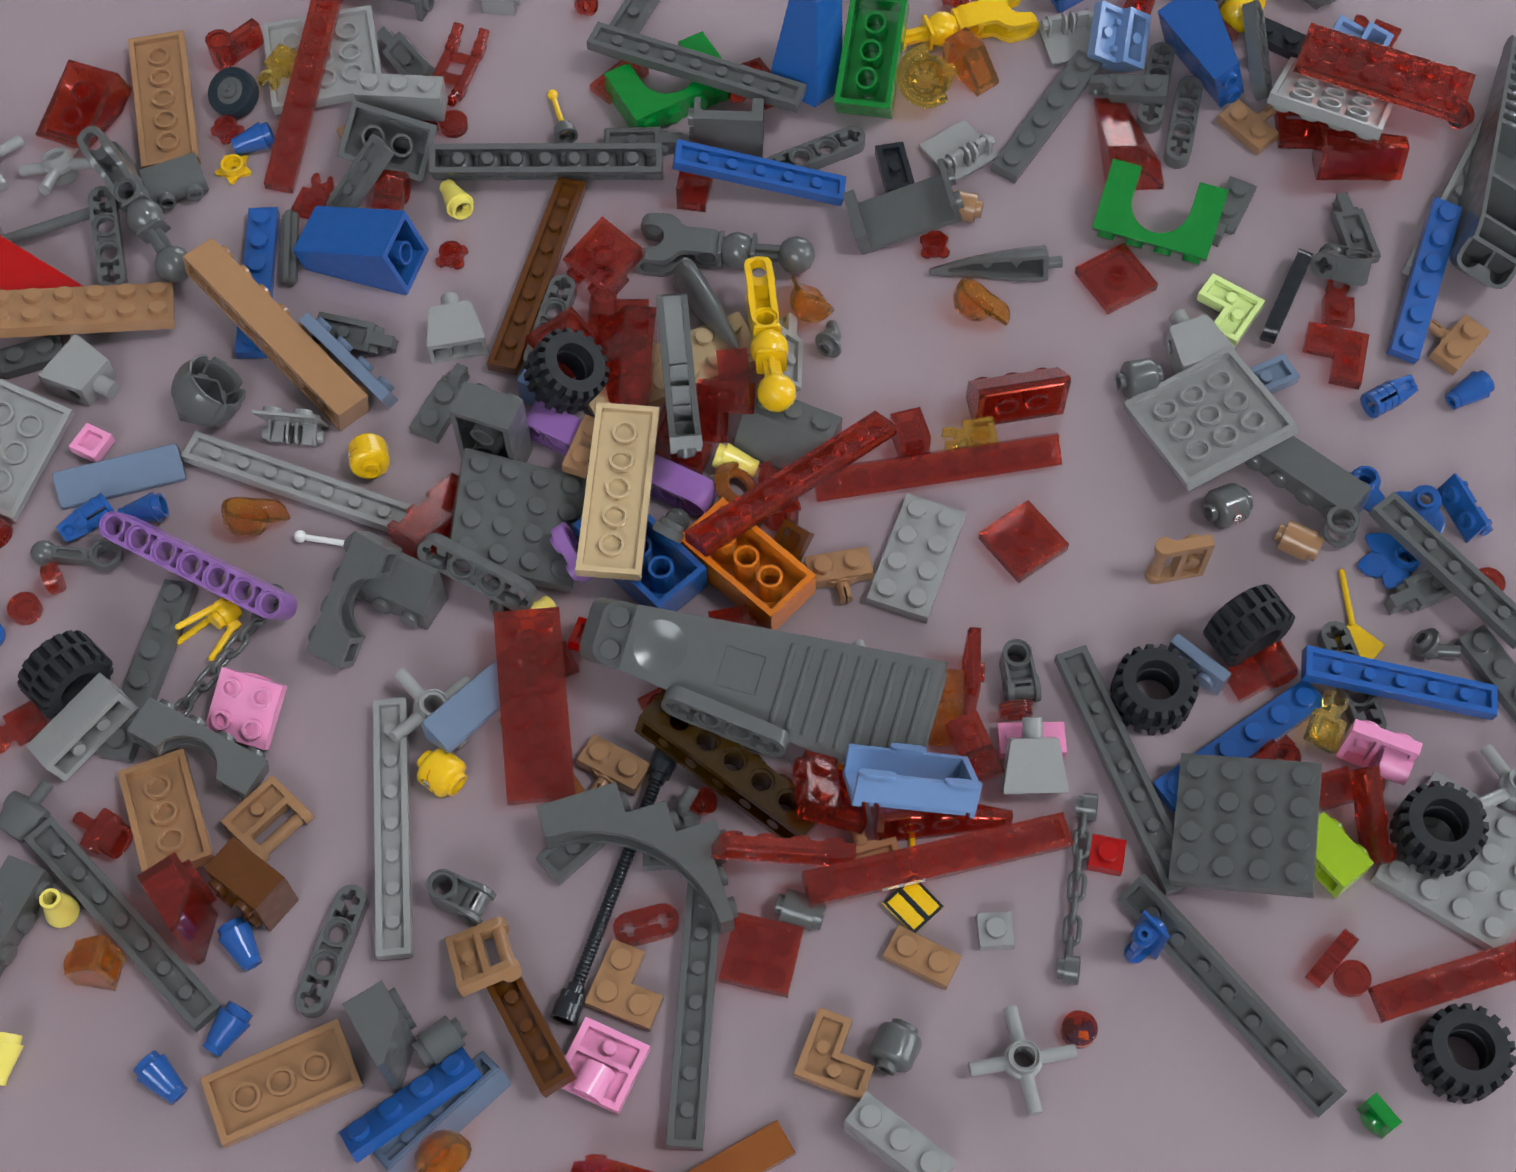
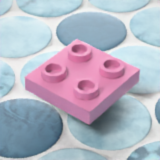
M222 667L206 720L207 728L216 733L220 730L227 732L237 742L262 750H269L287 685L274 682L272 679L258 674Z
M1355 719L1340 742L1335 757L1372 770L1374 775L1404 786L1415 760L1420 755L1423 743L1413 740L1407 734L1394 733L1380 728L1378 724L1372 721Z
M585 1017L565 1056L577 1079L562 1087V1089L619 1115L651 1048L641 1041Z

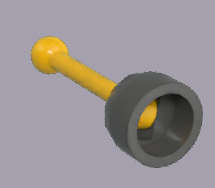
M551 89L547 92V97L552 101L559 121L554 127L555 139L557 143H574L578 138L576 127L571 121H564L557 101L558 92Z

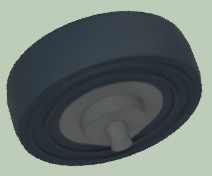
M227 67L219 71L211 80L208 88V99L212 108L223 117L229 119H239L248 115L254 109L259 97V87L254 77L238 67Z

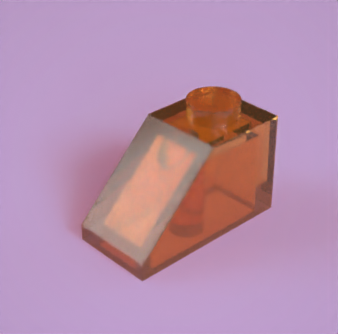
M967 27L944 39L942 63L977 97L999 84V78L984 43Z
M946 669L945 672L948 673L928 745L960 747L964 711L965 670Z
M96 935L75 940L72 951H69L65 957L64 975L75 985L116 991L126 957L106 936Z

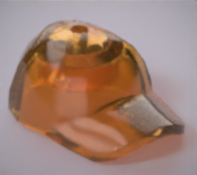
M792 274L791 280L794 287L790 295V305L796 316L807 324L818 323L829 317L835 309L826 301L821 292L813 286L798 283Z
M965 277L959 281L953 293L954 308L967 320L980 322L990 317L1005 326L1008 325L1010 310L1006 303L972 278Z
M232 497L224 500L221 507L225 528L233 535L241 537L259 536L268 528L270 523L286 521L291 518L286 507L276 499Z
M442 1129L432 1132L416 1150L414 1166L417 1172H459L471 1155L472 1148L470 1142L452 1130Z

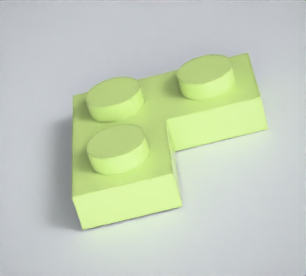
M1214 273L1202 287L1196 299L1220 312L1214 323L1234 347L1239 343L1265 304L1264 299Z

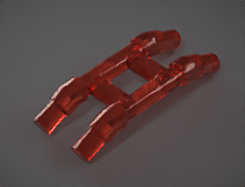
M453 22L445 49L435 68L436 71L432 74V76H443L444 83L455 85L448 96L447 105L450 107H454L460 102L468 91L467 88L487 48L486 44L490 33L487 29L479 28L471 55L457 52L464 25ZM451 62L466 65L461 75L446 72Z

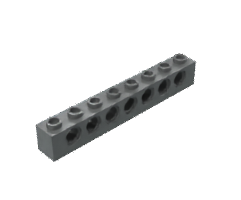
M662 143L429 144V173L434 180H557L558 177L573 180H663Z

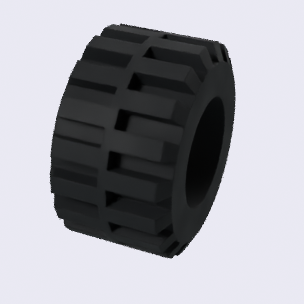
M565 327L562 331L558 328L548 333L530 352L524 364V369L527 370L524 373V380L529 381L527 388L529 392L536 394L534 399L538 403L540 401L544 402V407L549 410L552 407L555 408L556 413L563 414L567 411L568 414H572L577 410L581 411L603 390L609 380L607 376L610 374V367L605 366L609 361L607 355H602L601 351L603 348L601 345H596L593 342V337L590 335L588 337L584 336L583 331L578 329L573 332L571 328ZM557 362L570 368L576 380L566 376L559 368Z
M1263 584L1240 593L1222 606L1209 620L1203 635L1228 667H1236L1258 658L1276 645L1290 630L1295 616L1274 589L1268 584Z
M69 630L62 634H56L51 639L44 641L30 654L29 658L24 661L23 668L19 671L17 683L20 690L43 715L52 719L99 672L111 680L110 676L114 670L112 667L113 662L85 633L79 630L74 632Z
M1146 644L1144 650L1138 646L1133 648L1131 654L1126 653L1123 656L1121 663L1118 664L1109 692H1111V699L1119 715L1123 716L1122 722L1126 727L1132 724L1135 726V732L1141 733L1143 729L1147 730V735L1155 736L1158 730H1160L1162 735L1168 734L1171 727L1176 730L1183 721H1186L1198 696L1199 680H1195L1198 675L1196 669L1189 668L1191 661L1187 657L1183 659L1179 657L1180 651L1175 648L1173 652L1168 651L1167 645L1160 644L1159 648H1154L1153 644ZM1142 680L1157 681L1168 689L1171 697L1162 700L1152 699L1141 692L1137 682Z
M1432 781L1428 786L1425 783L1418 785L1415 790H1412L1405 797L1390 821L1389 828L1393 830L1389 835L1390 841L1397 843L1394 851L1397 855L1403 854L1405 856L1403 862L1408 867L1411 864L1417 866L1416 872L1424 874L1427 870L1430 871V877H1439L1443 872L1445 877L1452 876L1456 871L1461 872L1480 853L1488 840V836L1485 834L1489 831V822L1483 821L1487 816L1485 809L1477 807L1480 801L1475 796L1471 799L1466 795L1468 793L1467 789L1463 787L1460 790L1455 789V783L1446 782L1444 786H1441L1440 781ZM1423 817H1435L1445 822L1454 835V842L1442 841L1432 836L1424 825Z
M1455 1003L1448 1005L1445 1009L1441 1008L1420 1027V1031L1413 1040L1416 1046L1411 1050L1412 1058L1418 1059V1062L1413 1066L1416 1073L1422 1072L1425 1076L1421 1079L1425 1086L1431 1084L1435 1087L1432 1093L1438 1097L1447 1094V1101L1456 1103L1461 1099L1463 1104H1470L1476 1099L1477 1101L1485 1099L1504 1085V1082L1511 1077L1513 1071L1510 1068L1516 1065V1056L1510 1054L1516 1049L1515 1041H1508L1507 1036L1511 1032L1507 1026L1504 1028L1500 1027L1498 1022L1501 1019L1496 1014L1489 1017L1486 1015L1488 1009L1482 1006L1473 1010L1472 1003H1463L1460 1007ZM1448 1037L1464 1039L1474 1047L1479 1057V1070L1463 1068L1453 1060L1447 1047Z

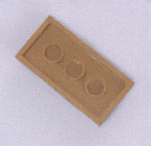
M184 748L117 771L143 879L147 886L207 865L214 858L188 756Z
M338 1018L200 1078L221 1144L224 1148L364 1087Z

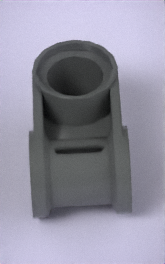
M1329 242L1324 244L1319 249V252L1312 257L1310 268L1316 276L1343 282L1350 286H1365L1368 282L1373 253L1366 249L1352 248Z
M1009 640L1004 645L999 660L1005 702L1033 699L1034 702H1040L1041 685L1036 672L1032 649L1024 640ZM1017 655L1023 661L1016 663L1011 661L1008 656Z
M438 869L432 872L426 882L427 891L433 905L473 926L482 923L481 916L489 901H494L497 895L486 885L469 880L448 869ZM447 883L453 886L447 894L440 895L435 892L436 888L441 884Z

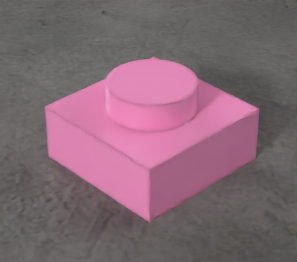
M86 423L70 443L69 448L72 453L94 463L101 461L115 443V439L112 434Z

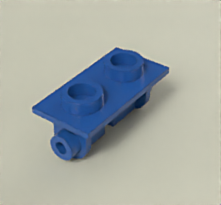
M1454 473L1437 490L1441 494L1444 508L1465 542L1468 543L1478 533L1481 536H1485L1492 532L1493 528L1491 525L1493 522L1487 518L1482 508L1477 507L1475 504L1477 500L1468 488V482L1462 481L1457 473Z
M1144 910L1131 933L1133 940L1124 949L1126 960L1137 964L1149 955L1156 960L1170 938L1165 924L1158 917L1151 916Z

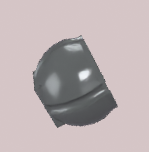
M206 354L197 355L192 360L185 362L175 373L171 385V395L179 420L212 427L232 419L239 411L246 394L245 389H240L243 381L238 373L225 361L215 356L208 360Z

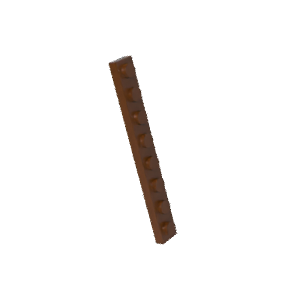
M563 177L557 178L488 358V370L514 376L518 375L524 352L549 282L555 276L587 190L586 182Z

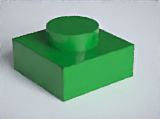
M1377 1092L1357 1108V1111L1361 1114L1360 1119L1364 1126L1370 1132L1377 1133L1381 1139L1402 1123Z

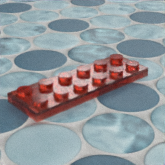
M1311 23L1293 72L1456 124H1459L1463 118L1476 74L1315 23Z
M559 607L493 612L507 804L518 805L549 802L574 795L575 784Z

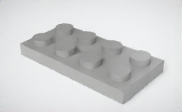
M907 493L867 595L866 604L927 624L967 512Z

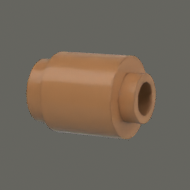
M959 191L964 204V208L959 209L962 221L974 223L975 217L981 218L984 201L979 200V194Z
M1292 520L1287 525L1281 523L1273 539L1278 542L1276 549L1305 561L1308 559L1313 562L1324 542V538L1318 536L1317 531Z

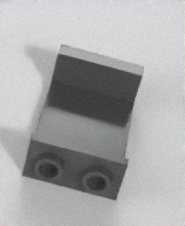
M943 158L937 160L941 174L862 202L858 201L854 190L842 193L854 238L862 255L962 221L959 209L964 208V204L959 190L953 191L952 186L957 185V181L952 167L946 169Z

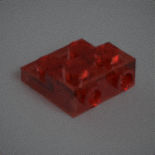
M602 216L567 253L563 261L569 268L566 273L572 276L576 283L580 284L584 281L589 285L587 290L597 300L600 301L604 297L611 302L630 281L627 275L646 255L644 248Z
M806 750L802 757H798L795 760L792 775L796 778L794 802L798 806V818L862 834L867 827L865 802H862L861 806H852L842 775L843 770L838 769L837 758Z

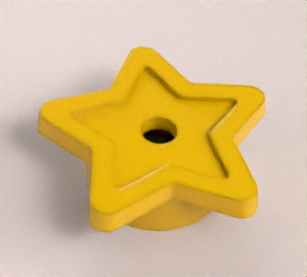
M237 154L224 155L220 163L221 167L214 172L217 176L227 177L230 185H234L240 177L252 175V171L246 166L248 156L244 155L241 157Z

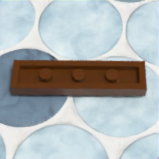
M522 975L515 981L506 982L503 980L486 987L541 1094L547 1098L577 1079Z

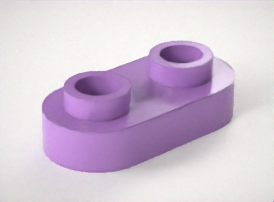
M564 522L551 529L552 537L550 542L559 554H563L568 563L566 570L572 579L586 583L594 578L576 576L575 567L579 540L573 530Z

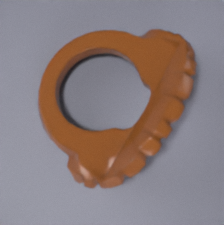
M738 462L723 463L718 466L714 476L717 495L720 499L723 497L736 509H742L744 506L751 505L757 498V488L753 479L745 470L738 468ZM731 478H738L744 483L748 492L746 499L733 492L729 484Z

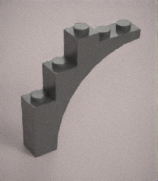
M686 292L656 295L670 454L677 453V458L694 457L697 451H702L703 441L695 383L688 297Z
M616 782L536 806L548 849L572 844L603 843L631 848L652 856L677 871L697 890L711 910L721 934L735 930L734 918L739 917V912L734 897L727 898L723 886L728 885V879L725 869L721 865L727 863L726 850L731 849L726 830L719 831L716 819L681 830L676 811L669 812L666 801L631 811L626 792L619 793Z

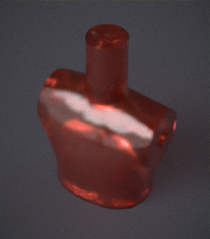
M105 807L95 819L83 812H77L73 817V823L86 830L80 845L97 855L102 854L112 859H118L129 848L133 840L131 827L123 821L122 817Z

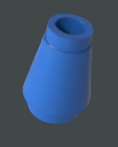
M257 122L235 138H232L231 143L236 154L240 155L271 149V145L276 144V139L268 122L262 124Z
M1484 370L1472 371L1450 392L1445 394L1446 402L1452 409L1456 410L1459 407L1488 398L1495 389L1494 382Z
M153 492L122 508H118L117 511L136 516L148 523H160L163 518L169 516V509L164 496L161 493L154 494Z
M241 916L226 922L218 928L217 932L220 936L218 941L236 963L241 966L243 972H247L262 963L250 922H245Z
M229 1000L225 1007H220L202 1046L216 1056L221 1057L223 1052L251 1026L249 1021L253 1015Z
M156 1050L145 1056L133 1070L138 1076L137 1081L164 1100H167L171 1105L180 1100L188 1090L166 1055H160Z

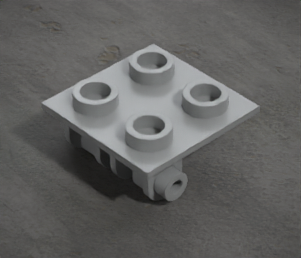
M1087 8L1083 11H1077L1076 16L1074 11H1070L1068 17L1066 13L1054 16L1047 15L1045 19L1040 20L1038 30L1052 66L1069 63L1078 49L1086 54L1088 53L1094 10L1091 11Z
M965 119L919 144L920 148L938 167L937 160L943 158L946 169L952 167L956 181L994 161L998 156L992 149V145L995 144L994 137L991 134L979 135Z
M263 406L262 411L252 410V414L268 422V427L264 426L262 429V438L267 439L268 442L285 443L286 441L287 444H291L293 436L296 445L319 446V444H324L326 441V433L321 430L322 427L330 428V425L321 420L320 415L312 414L313 411L295 408L293 413L282 412V408L274 406Z

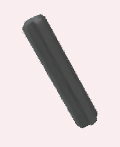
M286 210L285 214L282 215L280 282L282 285L293 287L298 281V258L294 254L293 249L299 239L300 216L298 212Z

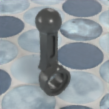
M673 508L667 512L666 516H662L660 521L656 520L652 529L681 544L685 536L683 531L688 528L690 518L685 510Z
M106 538L96 541L90 549L55 546L50 541L41 540L36 542L30 551L32 560L42 566L54 562L91 566L99 570L111 571L116 569L124 559L122 547ZM112 551L116 553L115 558L110 562L99 560L100 555L104 552Z

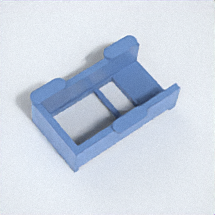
M891 743L890 748L848 744L842 773L852 806H861L862 802H868L870 806L878 803L879 807L963 816H966V813H968L970 818H975L983 785L978 780L967 756L927 752V748L924 746L903 743Z

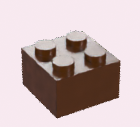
M234 837L203 868L211 878L207 884L217 892L216 896L230 908L235 906L242 912V917L255 928L263 925L271 932L299 901L282 874Z

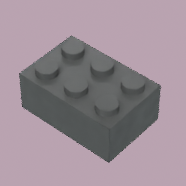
M464 381L449 410L460 457H462L464 449L469 448L527 463L533 447L523 399H520L513 393L504 394L492 390L481 383L473 384Z

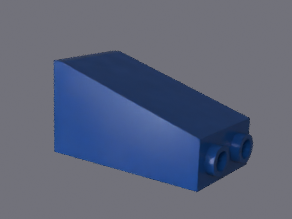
M789 0L770 73L807 84V92L802 101L816 108L835 95L842 53V0Z
M1173 0L1158 10L1165 42L1174 48L1175 54L1193 76L1201 80L1203 88L1218 106L1222 108L1228 103L1235 102L1244 93L1240 65L1216 1Z
M315 206L293 249L298 260L308 271L402 295H408L429 251V248L405 210Z

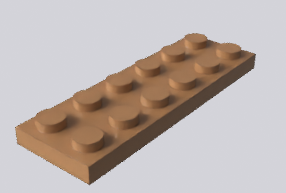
M184 30L128 39L141 168H147L195 152L198 162L201 164L187 41Z
M173 282L124 283L121 285H91L83 287L62 286L58 288H29L23 290L0 289V338L175 329Z

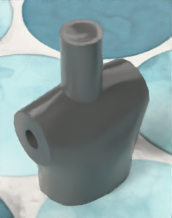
M42 780L30 796L18 791L11 792L6 797L0 812V829L23 843L25 841L23 838L51 816V813L41 803L54 787Z

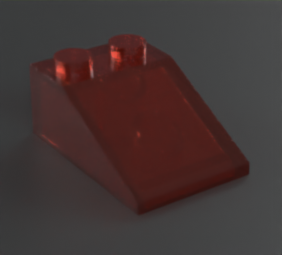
M69 59L35 135L46 140L80 149L77 143V137L80 132L89 126H96L105 133L122 114L132 88L118 73ZM97 136L90 138L89 148L98 140Z

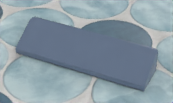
M169 444L54 472L52 474L61 509L65 510L82 506L83 503L96 497L100 492L107 500L187 480L184 461L181 457L182 453L178 445Z
M514 644L423 720L422 727L425 738L447 753H451L543 674L542 670L519 646Z
M484 1051L472 1060L481 1073V1078L373 1152V1155L388 1172H416L511 1085V1081L503 1070Z

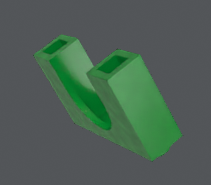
M703 31L678 41V46L722 59ZM630 63L604 73L605 92L629 127L662 128L669 124L677 123L688 116L689 108H694L695 97H701V109L705 110L712 105L727 101L735 96L733 93L693 81L685 89L675 93L655 92L643 84Z
M1113 158L1092 229L1097 231V237L1113 241L1114 237L1126 239L1125 245L1142 249L1143 244L1155 247L1154 253L1170 257L1173 252L1183 255V261L1199 265L1200 260L1206 262L1229 190L1200 182L1186 221L1180 227L1170 232H1152L1138 223L1132 211V202L1142 172V166Z

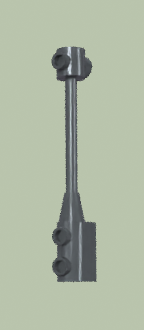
M195 152L139 170L150 198L162 210L174 208L176 200L187 197L190 201H198L203 198L204 191L209 190ZM134 190L129 194L128 198L133 195ZM105 202L99 203L102 211L107 212ZM89 207L4 234L0 227V235L14 244L89 220Z

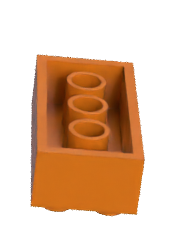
M723 497L683 532L685 536L681 544L707 568V580L763 628L777 630L815 594L816 574Z

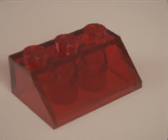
M1059 367L1049 369L1038 368L1034 371L1023 373L1010 372L1004 376L979 377L968 381L966 401L973 427L979 428L1063 414L1071 384L1070 375Z
M174 852L137 875V878L170 932L196 963L200 965L206 959L218 918V912L212 905V903L217 901V898L191 861L187 859L182 862Z

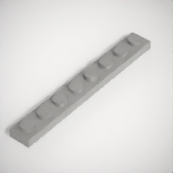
M198 431L194 432L181 454L185 463L408 539L421 515L419 507Z
M406 697L373 700L375 946L378 961L413 958L409 734L397 743L388 734L408 718V701Z

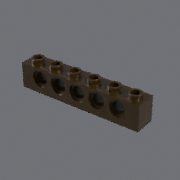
M663 689L639 715L634 731L797 852L820 823L826 808L821 805L815 796L806 794L796 787L789 777L779 774L769 767L759 755L750 753L736 742L667 714L661 707V702L666 693V690ZM671 725H679L684 730H676ZM698 745H706L711 750H703ZM731 764L738 770H730L725 765ZM752 784L762 786L765 791L755 789ZM780 804L789 806L792 811L784 810Z

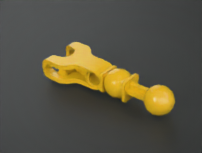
M978 0L960 5L957 8H951L950 13L938 11L930 15L929 18L926 14L922 15L919 27L906 30L903 53L907 46L922 42L925 43L928 51L933 50V45L946 47L955 40L957 43H961L962 41L971 42L995 37L1004 42L1015 43L1034 36L1039 28V22L1032 12L1012 10V8L1019 5L1021 0Z
M755 256L746 259L744 262L746 312L752 335L750 353L756 363V372L764 374V378L759 382L757 388L758 400L763 408L779 413L787 410L794 404L797 390L792 379L783 374L787 370L789 346L784 335L781 334L772 261L768 257ZM761 268L766 271V274L762 277H754L752 271L753 269Z

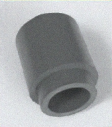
M787 889L786 895L779 893L774 914L780 915L779 923L811 931L812 928L820 930L827 903L819 901L820 897Z
M445 1015L417 1035L418 1039L411 1043L425 1066L429 1067L433 1063L438 1065L446 1057L465 1046L462 1038L468 1034L456 1017L449 1020Z

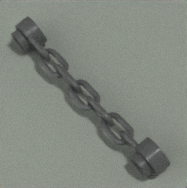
M272 584L276 587L283 589V587L278 584ZM279 601L274 603V611L278 609ZM252 613L251 620L242 631L235 633L223 648V653L213 664L208 665L198 676L194 687L189 693L174 704L177 708L181 704L184 708H187L183 712L184 716L187 717L192 711L195 701L201 694L208 691L219 678L221 668L225 667L232 658L237 657L250 642L251 635L269 619H262L261 616ZM239 637V640L243 643L234 652V649L230 647ZM211 670V673L215 676L206 685L202 679Z
M1084 793V796L1077 795L1075 816H1082L1081 827L1074 831L1071 850L1073 856L1077 858L1076 870L1069 874L1067 884V897L1072 902L1071 914L1064 918L1062 928V941L1067 946L1066 958H1059L1057 965V979H1062L1065 984L1078 985L1081 956L1072 955L1073 947L1080 943L1083 923L1081 917L1077 915L1078 903L1085 898L1087 888V876L1082 871L1083 859L1089 856L1092 842V833L1087 829V820L1096 821L1098 794ZM1079 834L1082 839H1084L1087 835L1086 849L1084 854L1082 848H1079L1077 853V842ZM1074 876L1076 881H1080L1082 877L1080 896L1077 891L1072 896ZM1069 920L1071 925H1075L1077 920L1075 940L1072 935L1067 940Z

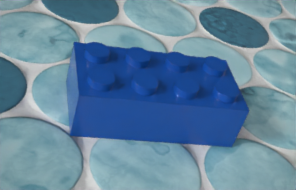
M649 514L641 581L613 580L639 605L678 611L708 586L707 568L682 544L653 530L652 527L656 519ZM582 517L572 524L573 532L578 540Z

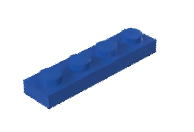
M462 1047L391 1097L385 1099L362 1117L341 1130L339 1134L350 1154L358 1163L481 1078L482 1075Z

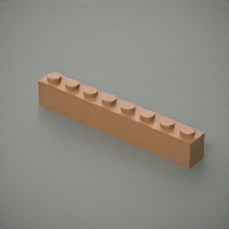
M211 238L183 256L186 274L339 431H342L369 412V394L366 388L359 382L355 383L349 377L347 369L340 362L336 364L330 358L325 346L320 342L316 343L310 337L307 328L302 323L297 324L291 318L288 309L282 303L277 304L272 299L267 287L263 284H258L253 279L249 269L243 264L239 265L225 245L220 246Z

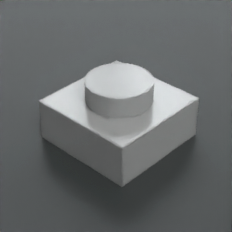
M1011 911L976 914L979 951L1014 949L1015 938Z

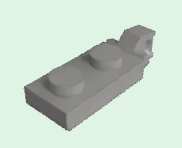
M788 312L779 318L781 334L784 335L789 346L787 370L783 374L792 379L798 392L802 388L803 339L797 335L798 317Z

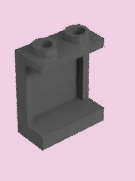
M695 97L694 108L688 109V125L693 126L689 128V142L763 158L764 98H752L751 112L702 110L701 97Z

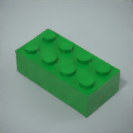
M850 0L834 97L837 113L892 119L910 10L908 0Z

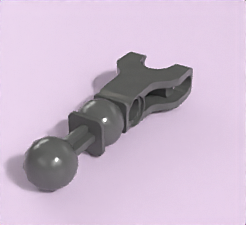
M89 126L83 129L77 137L79 148L93 169L102 178L113 197L121 203L120 207L126 212L129 228L139 239L147 244L151 243L157 253L154 262L157 274L167 282L179 283L185 281L189 276L186 274L183 256L188 252L182 247L173 246L165 233L171 227L164 221L165 217L162 208L150 198L127 151L117 142L110 141L108 136L98 127ZM93 136H97L101 143L100 148L97 150L89 148V140ZM134 190L133 195L128 198L129 194Z
M648 213L642 218V233L648 240L660 242V244L655 247L640 248L635 254L633 265L640 274L667 277L674 274V268L682 258L693 260L698 268H722L724 262L730 268L742 269L746 259L764 256L768 257L772 262H779L787 272L797 274L803 273L811 267L815 258V251L812 244L806 238L799 236L789 237L781 245L758 244L757 233H753L752 238L742 232L730 233L725 237V231L719 232L710 228L685 226L673 214Z

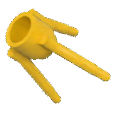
M220 597L210 606L175 625V629L180 630L207 616L179 637L178 646L210 623L219 630L225 627L227 630L208 657L209 661H214L233 632L242 625L238 620L243 615L242 610L237 604Z

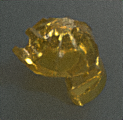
M920 44L910 49L902 57L897 68V84L902 95L912 104L922 107V109L936 107L948 101L945 93L951 87L953 75L958 74L959 71L955 62L949 64L947 60L940 56L930 55L928 46Z

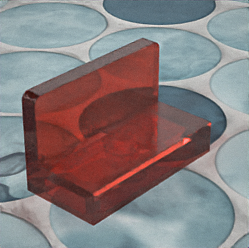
M679 171L676 184L677 209L706 212L713 178Z

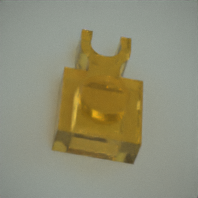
M279 43L264 61L266 70H263L257 77L259 85L264 86L270 80L271 90L276 91L280 85V79L282 77L290 79L305 61L303 53Z
M993 416L962 420V429L955 427L942 428V438L952 437L954 439L953 441H945V452L956 450L959 446L966 445L967 453L998 449L999 440Z
M1334 690L1325 691L1322 698L1323 708L1313 709L1303 737L1304 740L1328 754L1338 752L1347 726V722L1340 719V716L1347 709L1350 702L1348 698L1338 699L1336 706L1334 697L1337 692Z

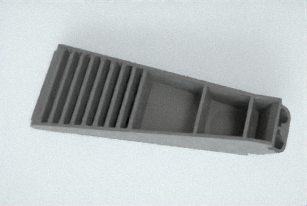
M1514 35L1507 39L1502 50L1458 206L1463 208L1449 254L1452 264L1457 269L1483 285L1494 289L1506 287L1516 275V37Z
M600 597L593 602L579 646L580 654L587 661L623 671L666 690L671 686H680L779 726L788 732L790 736L789 742L841 764L845 763L848 744L890 748L891 743L921 745L927 748L948 673L945 672L948 662L633 604L609 597Z

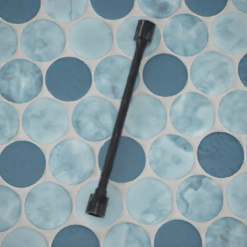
M656 747L648 768L649 784L639 808L653 805L656 802L661 786L664 785L665 781L670 780L677 766L674 760ZM623 847L622 854L618 859L619 862H617L615 867L616 870H614L611 882L609 883L610 886L606 890L605 898H603L601 903L602 906H600L597 918L593 923L594 926L588 936V943L585 944L586 947H584L581 959L575 969L576 972H574L572 977L573 980L568 983L567 988H562L551 1011L550 1017L562 1024L577 1026L585 998L583 993L585 990L584 984L586 983L587 975H589L588 971L591 970L590 967H592L596 957L595 955L599 949L598 946H600L602 941L601 938L604 936L606 926L610 921L625 877H627L628 870L636 853V850Z

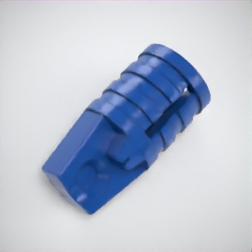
M1411 374L1394 380H1388L1361 395L1362 408L1367 415L1377 418L1401 405L1418 391V387Z
M100 492L96 497L83 503L82 506L75 508L56 528L68 543L99 528L102 516L107 512L114 511V509Z

